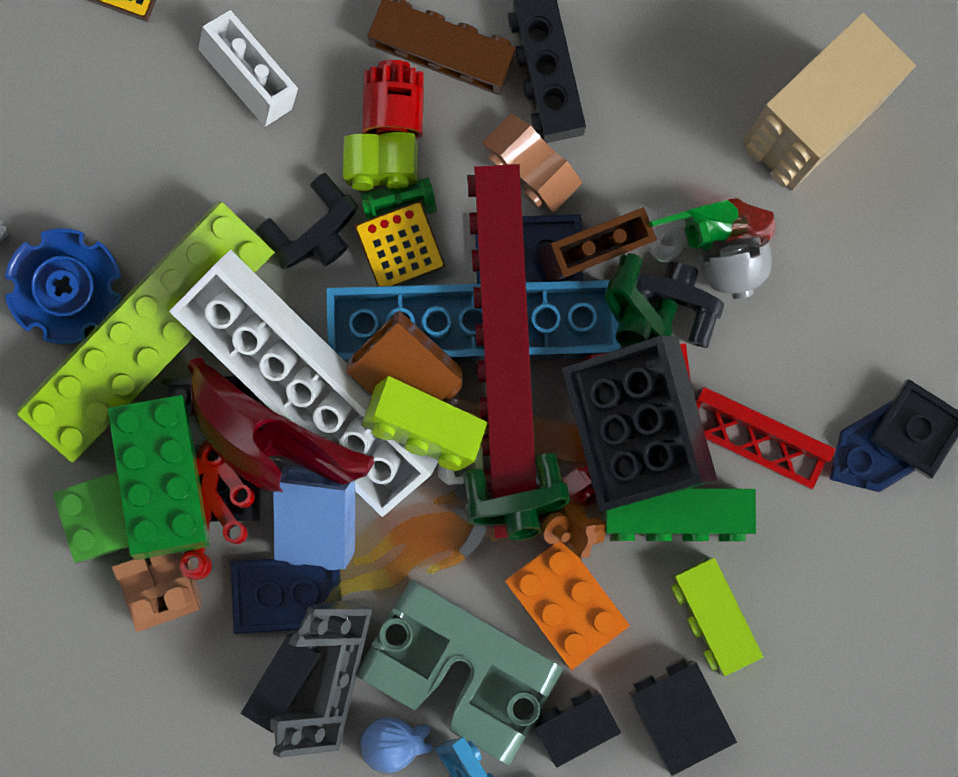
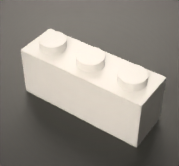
M231 10L202 26L198 50L264 127L292 110L298 91L297 86Z

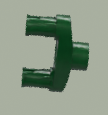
M628 253L627 256L625 254L620 256L614 278L610 279L605 292L606 303L619 323L615 338L624 347L661 335L672 336V322L678 309L677 303L670 298L657 299L655 308H653L637 290V277L643 261L638 255Z
M546 453L535 458L540 489L490 499L483 469H471L464 472L463 479L468 501L465 505L468 522L477 526L505 525L507 537L513 541L527 540L540 534L541 529L538 518L553 513L570 502L568 487L562 481L556 454Z

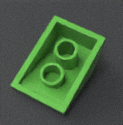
M118 472L85 481L53 493L74 563L91 561L129 548Z

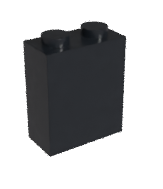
M293 633L288 634L240 713L271 733L274 732L270 727L271 718L291 710L326 651L319 646L295 647L288 644Z
M685 658L666 666L665 668L668 673L656 679L651 674L633 683L635 689L628 692L667 772L671 776L737 743L697 662L693 660L686 662Z

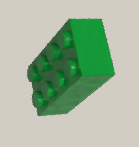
M183 395L108 408L130 555L135 560L210 547L188 406Z
M687 489L601 512V520L606 523V534H610V541H635V534H646V541L653 542L672 541V534H682V542L709 541V535H718V542L746 541V534H756V489Z

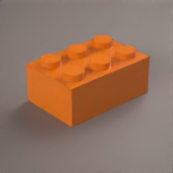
M562 542L552 544L504 580L571 671L630 627L629 623L581 559Z

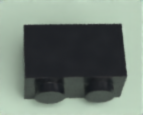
M586 689L570 698L572 705L561 711L555 706L539 715L540 722L534 726L556 768L621 734L599 691L591 693L590 689Z

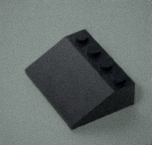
M661 335L561 368L600 512L718 481L677 336Z

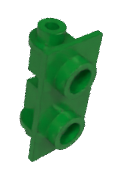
M429 177L417 180L416 184L409 185L408 188L402 190L386 187L361 193L367 220L421 200L426 214L438 212Z

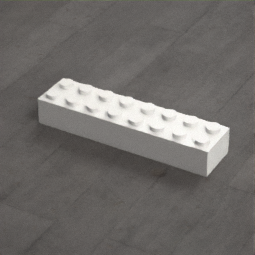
M232 250L227 252L169 311L272 411L334 443L356 452L374 456V465L367 476L355 481V491L382 517L432 475L438 460L427 455L420 456L410 453L405 449V445L394 440L377 438L371 433L372 430L361 426L372 395L346 373L347 363Z

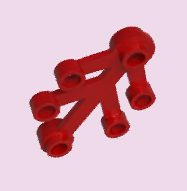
M206 440L198 449L196 461L199 477L203 475L201 492L207 529L209 531L213 512L223 527V537L225 540L232 544H241L246 540L248 531L244 524L236 520L217 492L219 476L231 490V502L240 508H247L254 502V492L243 484L236 472L220 457L215 461L209 460V454L214 449ZM242 490H246L248 494L246 500L238 502L237 494ZM239 526L240 535L232 539L230 537L231 529ZM205 548L189 550L183 553L179 560V569L185 577L192 580H202L208 576L212 568V562L210 557L204 553ZM196 557L198 560L197 567L194 570H189L188 561Z

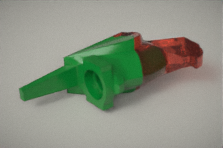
M737 197L648 222L649 227H654L685 219L686 228L684 230L689 247L693 249L701 248L704 252L712 247L714 241H733L745 234L760 238V243L762 244L764 238L768 240L773 238L776 229L773 212L746 204Z

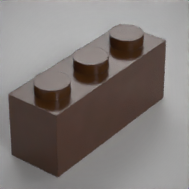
M642 207L535 250L547 281H558L657 241L653 228L649 227L648 222L650 220L645 208Z

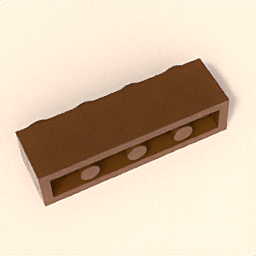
M405 0L381 1L367 35L370 47L500 96L515 58V47L510 46V41L497 35H492L491 38L481 35L475 27L466 23L452 24L445 21L444 16L431 10H426L425 13L415 10Z

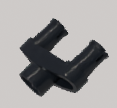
M326 173L318 176L310 186L329 208L328 214L298 239L291 241L271 218L264 221L256 229V233L275 252L273 259L283 270L298 265L313 255L326 267L342 256L349 247L339 233L353 218L359 205L349 194L345 195Z
M670 261L668 262L664 277L638 274L637 290L647 301L648 298L652 297L661 300L663 298H670L678 305L693 309L696 315L688 343L697 347L708 348L716 319L721 318L724 303L710 293L695 287L699 270L687 264Z

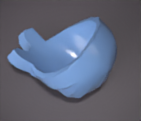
M383 717L377 719L363 731L360 738L363 760L373 770L390 774L400 771L409 765L416 755L432 751V744L424 742V739L430 733L431 726L428 724H418L413 729L409 724L398 718Z

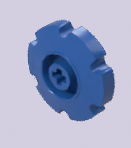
M64 228L46 230L41 232L42 239L38 246H32L29 242H24L11 257L5 272V279L11 280L15 287L13 292L5 295L6 303L12 316L23 329L31 331L36 326L40 327L43 330L42 339L44 341L57 344L81 342L87 337V328L90 326L96 327L122 300V294L116 293L112 287L115 280L122 278L121 270L115 257L103 243L98 241L93 246L85 244V233ZM68 277L70 278L68 285L73 288L72 292H64L60 296L58 294L60 288L55 285L56 281L65 280Z

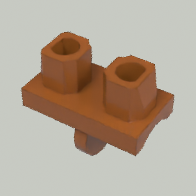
M574 500L570 501L563 508L541 518L540 535L549 544L562 542L580 559L590 557L592 545L604 542L606 523L599 517L588 519L585 506L580 501Z

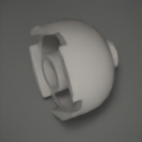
M758 237L732 240L718 244L720 248L718 252L710 254V250L699 253L701 269L706 282L711 288L720 293L732 294L733 299L752 296L754 294L753 289L761 286L768 279L772 269V254L767 238H764L762 244H759Z

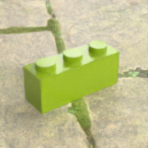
M387 376L375 386L361 426L372 430L371 433L377 438L394 440L405 445V449L410 453L420 456L427 455L438 460V464L441 467L457 471L475 462L487 422Z
M709 557L671 576L675 583L670 586L672 594L679 606L685 603L691 616L686 619L687 624L695 639L702 638L707 648L702 654L712 672L717 670L720 675L725 677L764 658L715 557Z

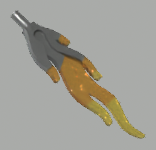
M536 470V487H537V486L540 485V481H539V477H538V471ZM462 484L446 495L435 498L434 504H452L467 497L465 484ZM489 492L490 499H492V492ZM465 507L455 511L412 517L397 525L370 553L354 558L353 564H371L387 554L395 546L407 544L397 558L379 570L344 580L330 592L325 602L338 601L341 597L352 592L392 587L405 578L420 562L439 552L454 549L450 557L430 566L427 569L428 574L455 566L465 560L476 549L488 528L487 526H477L469 523ZM494 532L490 537L491 541L493 542L500 539L495 538Z

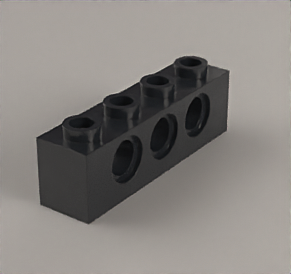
M513 0V12L507 13L511 33H518L520 45L515 46L519 67L525 66L528 79L523 80L524 92L527 101L533 100L536 112L530 114L532 127L538 134H541V138L546 143L584 135L586 124L557 0ZM534 29H541L546 33L547 37L544 40L535 41L529 37L528 33ZM542 62H547L554 67L555 71L549 75H543L537 71L536 66ZM548 96H557L563 104L557 109H551L544 104L543 100Z

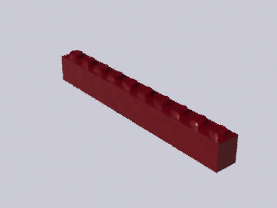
M520 164L474 166L475 175H467L468 197H476L477 212H469L470 235L478 234L479 249L471 250L472 271L480 272L481 286L473 287L474 307L475 309H482L483 323L475 325L477 346H484L485 360L478 361L479 383L486 382L487 397H480L481 419H488L489 433L483 435L482 451L483 456L490 455L491 470H484L488 492H492V499L537 490ZM505 525L487 526V528H494L495 538H508Z

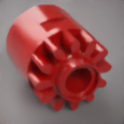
M383 60L378 63V67L372 66L370 70H364L362 134L381 135L392 132L414 133L416 139L423 136L424 72L416 71L414 67L410 68V63L402 60Z

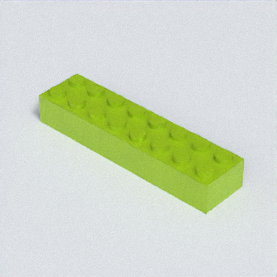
M217 201L17 408V415L73 463L110 425L108 408L130 404L194 337L169 312L191 288L230 250L254 273L275 252L222 201Z

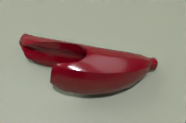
M202 357L189 361L188 370L192 374L190 383L192 411L204 438L232 470L259 488L283 492L280 487L282 472L269 458L270 456L281 455L306 469L342 485L366 477L374 465V456L356 452L334 443L253 400L214 368L206 364Z

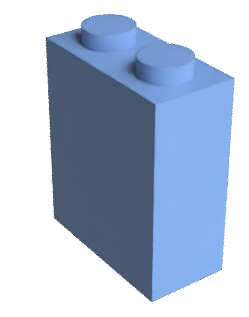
M284 466L281 470L282 476L280 480V487L283 492L273 491L274 560L285 561L296 566L307 564L322 566L327 570H345L355 553V481L342 485L306 468Z

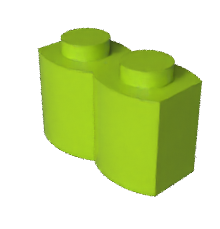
M392 132L381 135L352 134L344 136L343 178L347 186H351L354 190L369 191L373 189V186L387 185L390 189L402 190L408 188L409 185L417 183L418 143L414 133Z

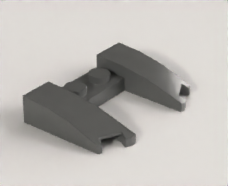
M352 601L324 602L308 607L304 620L298 631L293 633L288 644L295 647L329 646L325 655V666L320 686L316 693L315 707L290 711L271 718L270 727L275 734L273 755L281 758L339 751L373 609Z

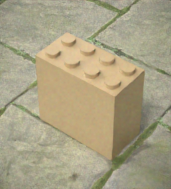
M863 12L766 104L743 140L746 144L745 149L747 153L757 162L762 160L772 170L770 171L771 177L780 186H787L792 191L884 103L917 65Z

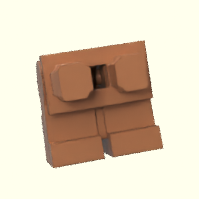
M186 551L140 560L133 559L112 567L116 580H119L125 595V601L136 632L201 609L200 606L203 605L197 581L185 577L179 569V560ZM191 560L188 561L189 570H193Z

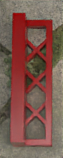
M706 387L701 388L695 398L698 411L700 406L712 411L718 423V427L707 431L704 430L707 441L810 490L814 489L824 464L829 463L835 453V448ZM721 416L732 422L723 424ZM736 424L745 427L751 442L741 446L731 443L725 428ZM720 430L723 439L712 433ZM754 432L764 437L756 440ZM769 439L777 442L783 458L774 461L764 459L758 443ZM753 446L755 454L745 450L744 448ZM786 447L796 451L797 453L789 455ZM805 455L816 461L808 479L795 473L791 462L792 458ZM785 461L788 469H785L777 464Z

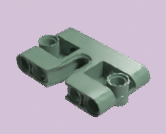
M409 579L361 662L356 676L415 711L440 685L449 667L454 662L463 661L467 663L470 667V674L458 695L449 731L459 737H464L467 742L469 740L472 741L479 749L510 765L533 723L538 719L543 705L564 668ZM393 624L402 625L407 632V638L401 645H393L386 638L387 629ZM520 698L529 699L533 704L532 713L526 718H518L513 713V705Z

